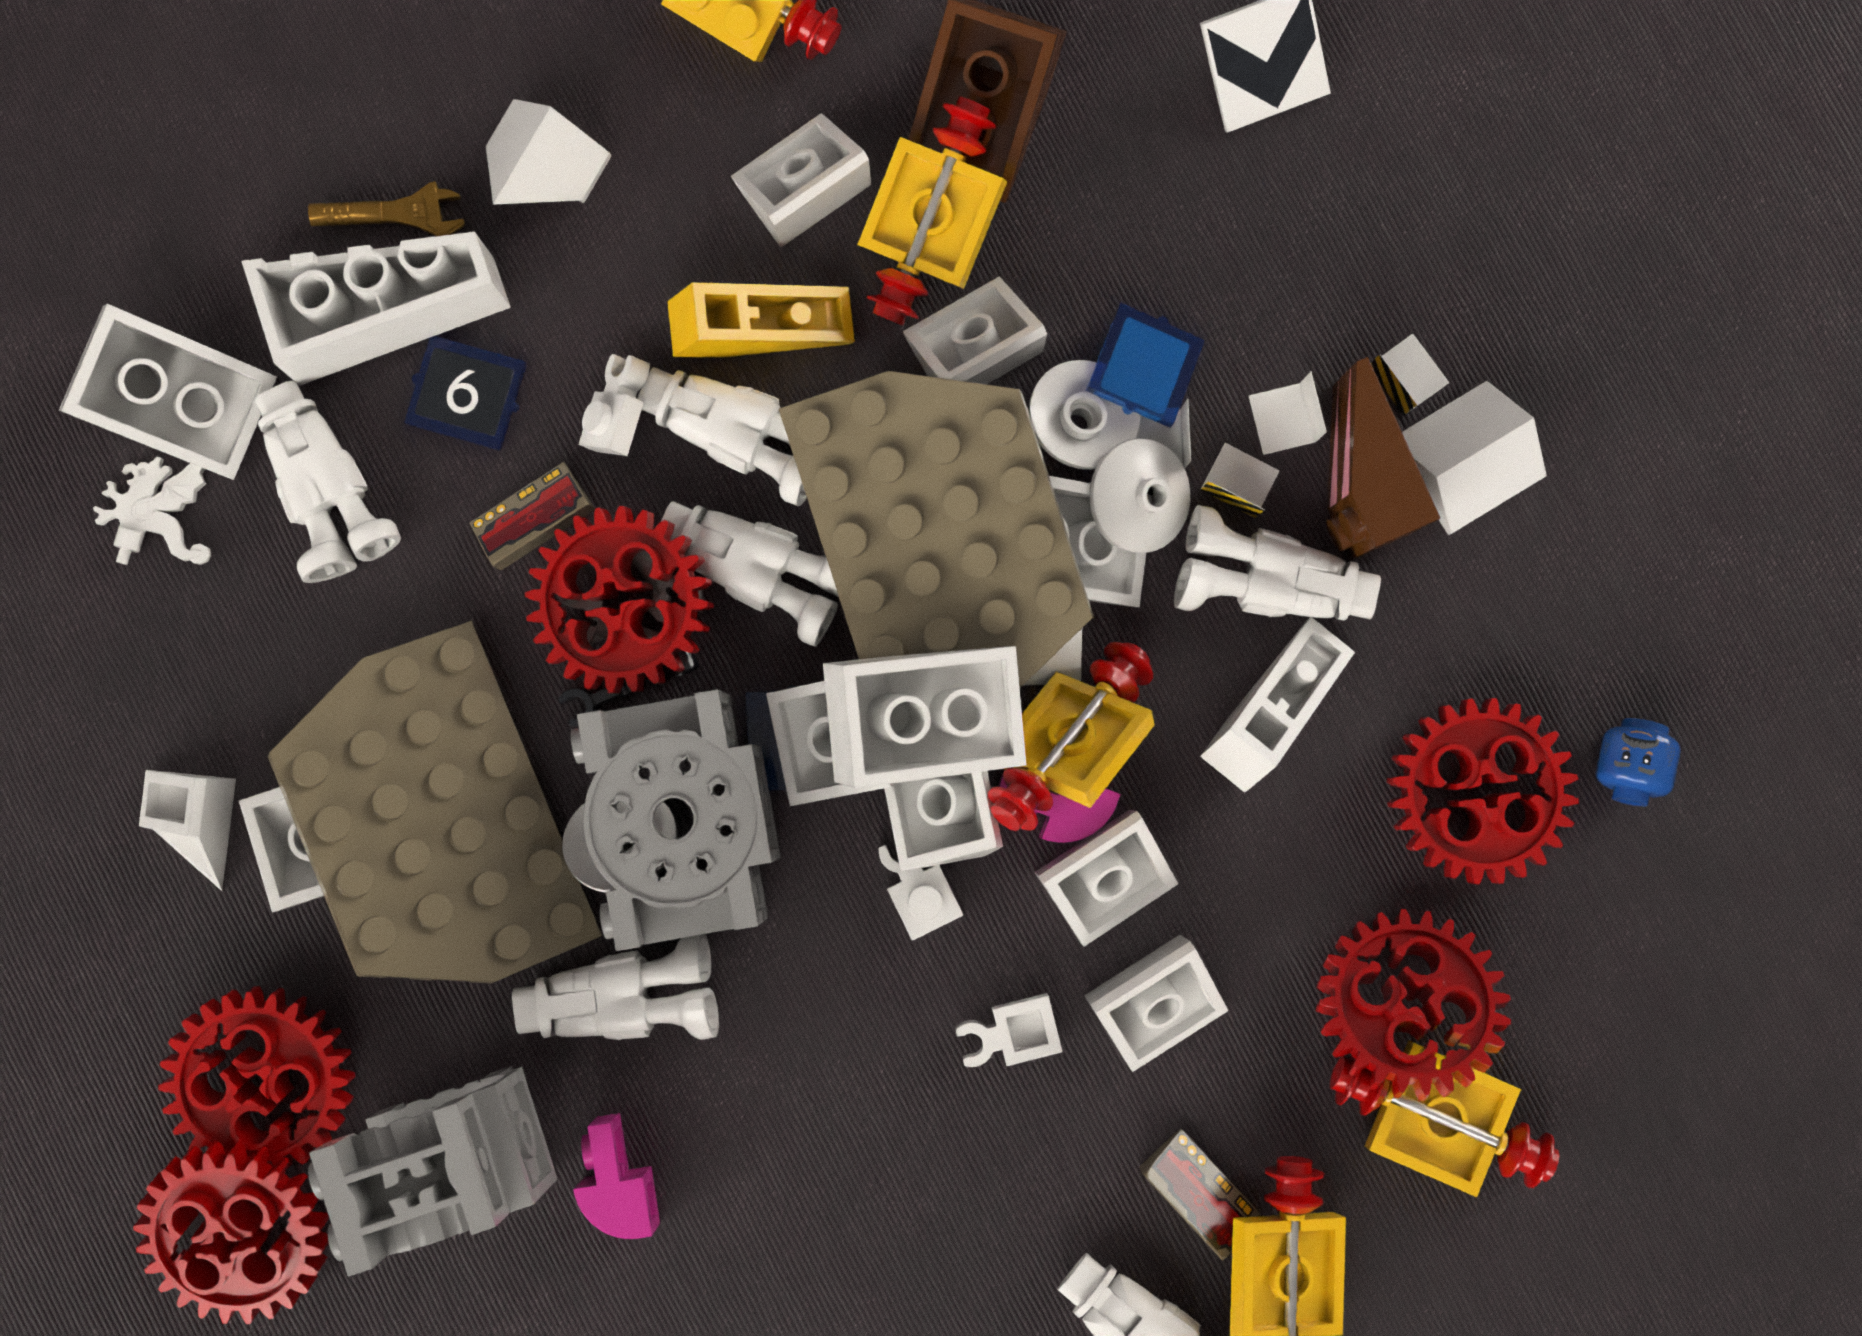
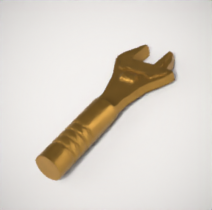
M435 181L428 183L411 196L394 201L311 203L308 206L311 226L399 223L419 228L434 236L455 234L465 226L464 219L443 222L440 203L460 200L461 197L460 194L451 190L438 189Z

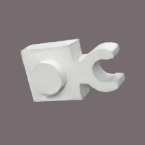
M615 354L610 356L605 369L606 386L604 392L595 391L591 403L584 412L582 419L583 431L578 445L595 452L628 456L644 403L636 399V395L647 380L650 369L649 363L628 355L627 359Z
M887 846L879 847V857L882 864L888 870L898 873L901 879L900 882L888 887L887 890L912 941L963 916V912L940 865L931 866L925 870L919 868L901 871L899 861L891 857Z
M1047 993L992 1007L995 1024L986 1026L977 1020H967L955 1027L957 1036L973 1033L982 1039V1046L979 1051L963 1056L964 1066L977 1067L989 1060L993 1052L1003 1050L1006 1066L1063 1052Z

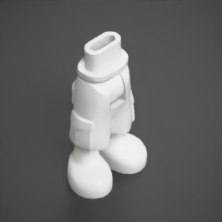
M655 367L650 370L637 399L644 402L643 411L656 416L657 425L665 428L668 427L679 437L707 451V455L716 462L722 463L740 473L747 475L749 471L753 472L757 467L777 481L780 485V497L785 502L796 506L802 505L807 496L794 456L777 451L763 443V440L771 436L790 445L780 416L778 398L753 390L751 387L739 385L733 387L696 375H689L688 377L687 373L681 370H677L674 375Z
M294 380L281 383L256 396L254 400L262 415V418L258 421V426L264 433L265 447L277 477L275 484L278 497L281 499L290 523L306 525L311 539L312 548L307 550L297 561L296 568L302 581L305 583L326 581L347 574L357 567L352 553L343 542L329 515L334 506L338 507L349 531L347 540L358 560L373 561L396 547L401 540L396 524L389 519H376L364 505L361 499L365 497V491L368 490L366 482L355 464V460L347 450L341 448L329 425L318 413L315 402L311 399H304L298 384Z
M674 501L668 505L661 522L665 519L675 524L670 540L672 541L681 535L690 537L693 541L684 553L685 557L700 555L705 559V562L695 570L696 572L726 588L725 591L735 600H739L758 611L764 612L766 608L770 609L773 604L780 607L798 622L797 634L802 642L815 647L820 643L836 614L837 602L821 595L799 590L783 582L781 575L785 572L792 573L839 597L826 555H814L798 550V535L773 526L771 523L756 522L754 524L722 512L707 511L700 505L695 506L693 510Z
M1197 505L1194 509L1187 530L1186 551L1202 556H1221L1245 561L1248 571L1243 573L1224 569L1209 562L1193 558L1187 559L1180 569L1174 593L1175 608L1193 611L1199 608L1206 599L1222 595L1237 597V601L1244 612L1269 617H1282L1286 614L1315 618L1335 617L1343 621L1349 615L1365 619L1372 618L1380 589V575L1359 571L1357 562H1348L1346 564V561L1330 553L1301 544V541L1289 535L1259 528L1257 533H1254L1251 538L1241 535L1227 527L1220 514L1213 507Z
M706 934L680 938L674 951L663 958L647 962L646 958L638 951L608 955L598 959L592 965L563 971L549 978H537L533 986L514 988L512 991V1004L515 1027L518 1034L540 1031L543 1038L554 1035L561 1037L604 1036L607 1039L621 1040L649 1037L654 1024L664 1023L682 1026L690 1035L700 1040L717 1037L719 1015L716 998L712 989H695L679 995L652 999L647 994L648 987L668 984H694L708 981L711 974V953Z
M1085 1253L1057 1288L1058 1291L1076 1305L1072 1312L1078 1318L1084 1315L1082 1320L1094 1336H1200L1199 1330L1201 1325L1178 1308L1177 1305L1165 1299L1160 1300L1125 1275L1119 1273L1114 1278L1117 1270L1111 1264L1104 1268L1088 1253Z

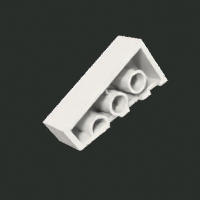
M475 232L403 240L399 246L378 249H373L370 245L348 247L347 253L316 256L314 252L290 255V260L268 263L262 258L242 261L273 362L299 385L511 308L495 260Z

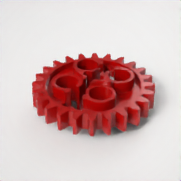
M625 506L618 507L614 521L608 510L600 507L595 508L594 525L585 517L574 516L573 523L576 534L572 535L564 530L556 529L554 534L560 544L558 550L540 547L538 550L549 562L547 568H530L529 574L542 581L541 589L525 592L526 598L540 602V609L527 615L526 620L543 623L545 628L533 639L534 643L542 645L553 644L555 646L546 659L549 664H559L568 660L564 671V678L576 679L585 671L584 688L597 689L605 677V686L608 693H620L624 679L631 692H641L644 690L645 674L654 684H664L665 674L662 666L666 665L674 671H683L685 668L678 653L682 650L698 654L700 650L696 643L689 638L692 631L709 632L710 629L704 622L697 619L698 611L714 608V603L699 599L698 591L712 585V579L695 577L694 571L705 562L704 557L700 555L685 557L684 553L693 540L688 536L681 535L671 541L670 538L675 524L664 519L653 529L654 513L642 510L639 513L635 522L631 508ZM642 551H647L652 559V570L649 577L668 582L672 578L675 569L679 568L674 577L675 582L672 589L679 594L678 598L686 603L685 607L677 602L665 600L656 602L655 600L643 598L623 602L620 604V610L599 607L585 611L586 617L600 618L608 629V637L605 644L597 650L589 644L587 639V631L591 623L584 620L570 619L565 624L564 619L567 611L561 606L562 603L554 598V594H557L561 598L598 602L618 597L619 591L637 594L653 590L652 584L642 581L638 582L631 573L632 560ZM591 563L595 568L597 580L594 587L583 594L577 586L576 576L583 565ZM656 606L663 615L664 625L657 636L649 638L643 631L642 618L650 608ZM564 624H565L566 628H565L564 631L561 633V629H562V627H563Z
M1473 698L1461 700L1459 715L1450 705H1442L1438 707L1440 724L1430 717H1421L1418 722L1425 735L1420 737L1415 734H1405L1402 739L1412 752L1410 755L1392 756V760L1404 768L1403 776H1393L1387 778L1386 783L1394 787L1401 788L1402 796L1388 801V807L1404 809L1406 814L1405 817L1394 825L1395 830H1413L1415 833L1407 843L1406 848L1410 851H1417L1427 847L1428 851L1423 861L1426 867L1434 868L1445 860L1444 876L1447 878L1456 879L1465 866L1467 883L1480 884L1485 870L1491 883L1503 884L1505 880V867L1514 877L1524 878L1527 876L1525 859L1535 865L1544 866L1547 864L1541 847L1545 845L1552 848H1562L1563 843L1553 831L1556 827H1573L1574 825L1572 820L1561 814L1562 807L1579 804L1578 798L1564 793V785L1578 780V775L1561 773L1559 767L1572 756L1570 751L1552 752L1550 748L1557 740L1559 733L1557 731H1549L1540 735L1536 733L1542 719L1538 714L1530 715L1520 722L1521 705L1517 703L1508 704L1500 715L1497 698L1485 699L1480 713ZM1503 743L1510 745L1515 752L1516 763L1512 770L1514 773L1533 774L1539 768V764L1543 762V766L1538 771L1540 775L1536 780V784L1542 788L1541 792L1549 797V801L1537 794L1520 795V792L1488 794L1483 796L1482 799L1461 798L1447 801L1448 807L1463 809L1469 818V829L1459 839H1455L1447 827L1448 818L1451 814L1449 809L1431 808L1427 812L1426 817L1421 820V816L1426 810L1424 807L1427 804L1428 798L1422 793L1423 790L1415 785L1416 780L1429 788H1441L1445 785V790L1474 788L1482 785V783L1518 781L1517 775L1503 773L1495 762V753ZM1446 751L1453 753L1460 763V772L1457 778L1450 783H1447L1438 771L1439 759ZM1517 799L1524 807L1525 820L1521 827L1517 830H1512L1506 823L1505 810L1511 801Z
M1401 909L1394 925H1391L1383 912H1380L1373 921V931L1361 921L1356 923L1352 931L1355 941L1342 935L1335 945L1341 956L1329 954L1323 964V967L1332 975L1321 976L1316 988L1323 993L1331 995V997L1321 999L1316 1006V1012L1332 1015L1333 1019L1328 1021L1322 1028V1036H1340L1341 1041L1332 1055L1336 1058L1351 1053L1355 1060L1351 1065L1349 1074L1354 1076L1365 1068L1372 1072L1370 1089L1375 1090L1384 1079L1392 1081L1393 1096L1397 1099L1405 1092L1408 1085H1413L1418 1100L1424 1101L1430 1095L1432 1084L1435 1085L1443 1098L1448 1097L1454 1091L1453 1078L1463 1087L1467 1088L1476 1080L1472 1068L1485 1073L1493 1064L1486 1052L1498 1053L1505 1045V1042L1493 1033L1504 1031L1511 1024V1019L1495 1012V1010L1505 1007L1511 1000L1510 995L1493 991V987L1505 975L1503 971H1485L1483 966L1491 957L1492 952L1486 950L1473 954L1469 948L1474 941L1475 934L1470 932L1457 940L1452 936L1454 930V920L1449 919L1438 930L1433 928L1432 916L1429 911L1424 913L1418 924H1412L1407 910ZM1386 940L1390 941L1389 967L1396 969L1404 956L1418 955L1428 962L1431 968V974L1419 975L1406 966L1401 970L1397 978L1394 975L1390 976L1381 988L1384 1004L1372 1005L1367 1003L1358 992V985L1373 984L1381 971V966L1376 961H1371L1368 965V962L1359 961L1357 958L1368 960V958H1378L1381 950L1385 948ZM1404 998L1408 1001L1417 998L1423 1006L1421 1009L1417 1006L1407 1009L1402 1001ZM1452 1002L1464 1011L1466 1023L1453 1024L1444 1035V1043L1449 1046H1454L1457 1043V1045L1467 1047L1469 1050H1448L1444 1059L1440 1062V1069H1437V1057L1434 1055L1438 1052V1043L1434 1040H1429L1417 1055H1408L1397 1048L1393 1033L1406 1032L1419 1041L1428 1030L1433 1032L1445 1019L1441 1010V1003Z
M254 986L246 992L244 1001L239 992L233 989L222 996L221 1004L213 998L200 1006L201 1015L193 1013L181 1022L187 1033L179 1032L168 1041L172 1049L178 1053L170 1054L160 1062V1066L174 1073V1076L167 1078L159 1084L158 1090L175 1094V1100L164 1107L162 1111L163 1114H181L183 1121L172 1132L174 1135L192 1132L195 1138L191 1142L188 1151L194 1146H197L199 1149L203 1146L209 1148L214 1141H220L228 1155L238 1141H243L248 1157L254 1158L257 1152L264 1146L268 1148V1164L272 1162L274 1166L286 1157L289 1159V1168L293 1164V1158L303 1165L311 1158L309 1152L313 1151V1147L318 1148L332 1139L328 1130L336 1131L346 1120L338 1109H345L353 1101L354 1097L339 1088L348 1085L355 1078V1072L339 1069V1064L352 1052L351 1049H334L331 1044L342 1032L340 1027L325 1032L319 1027L327 1013L324 1009L316 1012L309 1018L304 1014L307 997L302 996L291 1006L285 1005L284 988H278L265 1001L261 987ZM221 1024L223 1025V1035H226L220 1039L222 1049L230 1050L245 1039L246 1030H253L259 1033L266 1045L265 1052L256 1051L248 1047L234 1058L231 1065L219 1074L225 1082L226 1093L213 1089L207 1079L208 1071H211L226 1059L224 1051L214 1050L209 1054L208 1052H198L196 1050L205 1049L207 1046L213 1045L218 1041V1034L221 1033ZM289 1069L298 1070L303 1073L309 1083V1090L303 1091L290 1104L291 1111L301 1113L307 1108V1110H317L319 1112L310 1113L308 1116L298 1120L297 1128L294 1130V1138L292 1137V1129L289 1127L294 1122L291 1112L282 1113L270 1125L269 1131H262L256 1128L250 1119V1111L259 1112L266 1117L295 1088L289 1079ZM256 1074L264 1081L259 1088L252 1082Z
M214 1141L205 1153L197 1146H194L182 1159L175 1156L147 1186L146 1190L148 1193L136 1208L143 1215L135 1223L133 1230L146 1235L136 1247V1252L154 1256L144 1271L146 1274L160 1272L164 1274L166 1278L158 1288L161 1293L175 1287L181 1292L176 1306L181 1308L193 1299L199 1302V1318L203 1319L211 1308L219 1309L222 1324H227L236 1311L240 1312L246 1324H251L259 1311L270 1320L275 1317L282 1305L291 1309L300 1295L306 1294L318 1277L317 1274L327 1260V1256L323 1254V1251L329 1243L328 1234L321 1232L329 1219V1215L324 1212L312 1211L319 1199L315 1196L314 1192L303 1194L300 1190L308 1177L305 1173L292 1178L285 1174L289 1164L288 1158L285 1157L272 1166L267 1163V1147L263 1146L252 1158L247 1156L243 1141H238L228 1155L220 1141ZM288 1210L291 1214L288 1219L289 1223L267 1252L268 1256H266L260 1247L273 1230V1224L278 1217H283ZM201 1212L205 1217L204 1222L191 1237V1245L187 1250L183 1249L178 1255L176 1252L179 1246L177 1242Z

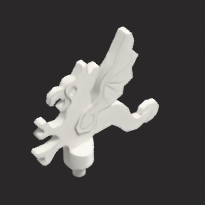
M156 457L149 464L140 462L137 466L133 463L124 466L122 472L125 475L130 472L134 475L133 479L127 480V484L130 485L127 493L119 494L116 483L112 481L106 482L108 489L102 491V494L115 500L116 507L113 510H103L95 506L93 509L99 514L98 518L95 519L98 525L104 526L115 518L119 519L120 525L113 546L120 548L116 559L117 563L128 565L131 552L139 553L146 531L163 535L171 554L183 561L191 560L194 564L200 565L209 561L211 557L210 548L202 544H194L188 550L184 544V533L179 521L167 514L183 511L186 504L196 503L197 492L206 485L202 475L205 471L204 468L190 463L180 473L166 480L172 474V468L166 465L162 467L163 459ZM164 482L161 492L157 494L158 487Z

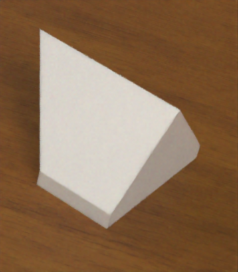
M513 99L486 145L493 205L580 201L584 203L610 160L611 154L551 106Z
M146 770L139 826L153 829L222 891L236 779Z

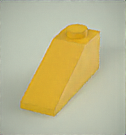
M692 282L667 301L673 357H733L850 345L855 342L849 287Z

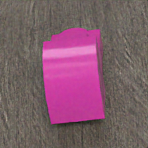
M1002 774L997 787L1006 789L1007 786ZM1105 789L1092 807L1089 808L1058 793L1050 792L1053 798L1052 808L1048 811L1034 810L1036 815L1037 812L1046 815L1039 838L1065 843L1078 841L1094 834L1110 819L1121 794Z
M620 1113L598 1116L587 1126L588 1134L582 1135L581 1148L584 1165L587 1170L594 1169L595 1176L584 1177L573 1189L577 1204L587 1220L597 1229L608 1235L623 1239L651 1237L660 1224L652 1167L648 1166L629 1170Z

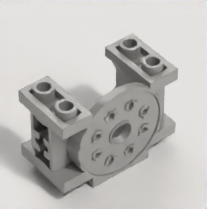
M717 689L695 693V696L610 711L598 710L577 714L579 728L571 729V744L574 758L577 764L585 763L586 773L595 774L585 799L583 811L584 836L590 856L597 869L615 888L606 892L608 903L600 905L603 934L606 939L614 938L615 950L621 951L638 948L645 944L729 929L739 930L756 927L768 919L759 865L774 862L781 858L763 749L762 746L753 744L739 746L730 694ZM688 760L691 768L689 771L684 772L681 764L683 761ZM643 768L650 770L649 779L641 777V770ZM718 784L725 786L724 793L720 796L714 791L715 786ZM670 798H678L685 801L691 807L694 815L691 830L679 839H669L663 836L657 830L654 823L655 812L658 806ZM621 801L628 807V810H625L623 813L617 810V804ZM724 825H729L733 831L729 836H725L721 832ZM626 842L634 844L631 853L624 851V844ZM700 859H705L708 863L705 870H701L698 867ZM662 865L667 870L664 877L659 876L657 873L658 867Z
M510 1066L492 1072L482 1078L481 1082L476 1080L465 1084L461 1089L451 1088L439 1092L431 1099H419L406 1105L403 1102L382 1109L365 1119L368 1129L361 1131L360 1135L348 1134L330 1140L309 1152L312 1160L308 1168L310 1185L315 1196L319 1200L324 1199L331 1224L328 1226L329 1246L336 1260L343 1261L348 1277L373 1269L389 1255L430 1245L468 1230L473 1235L494 1228L509 1213L534 1205L558 1180L522 1067L513 1069Z

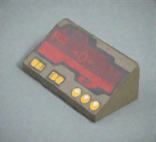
M562 462L469 524L492 566L503 570L554 537L556 529L565 530L574 524V516L585 517L593 512L595 508L567 464Z
M1181 1127L1139 1166L1145 1178L1221 1260H1224L1232 1253L1233 1218L1260 1216V1212Z

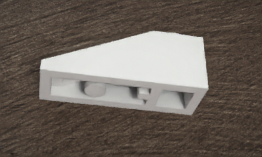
M1310 617L1227 718L1200 757L1244 793L1278 765L1355 652L1314 618Z

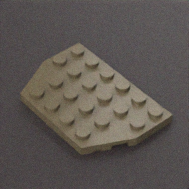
M887 371L779 408L859 659L1016 646L1019 688H1021L1094 617L1027 405L1020 389Z
M472 621L362 658L269 752V762L356 976L469 981L471 983L491 984L602 936L582 886L573 876L565 862L562 849L563 840Z

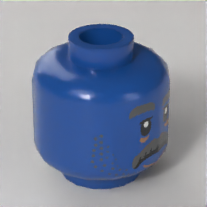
M1625 718L1622 719L1621 726L1612 727L1604 733L1595 774L1597 780L1603 786L1613 790L1612 800L1623 804L1646 807L1648 806L1649 797H1663L1672 791L1681 746L1673 737L1668 735L1669 728L1667 726L1643 719Z

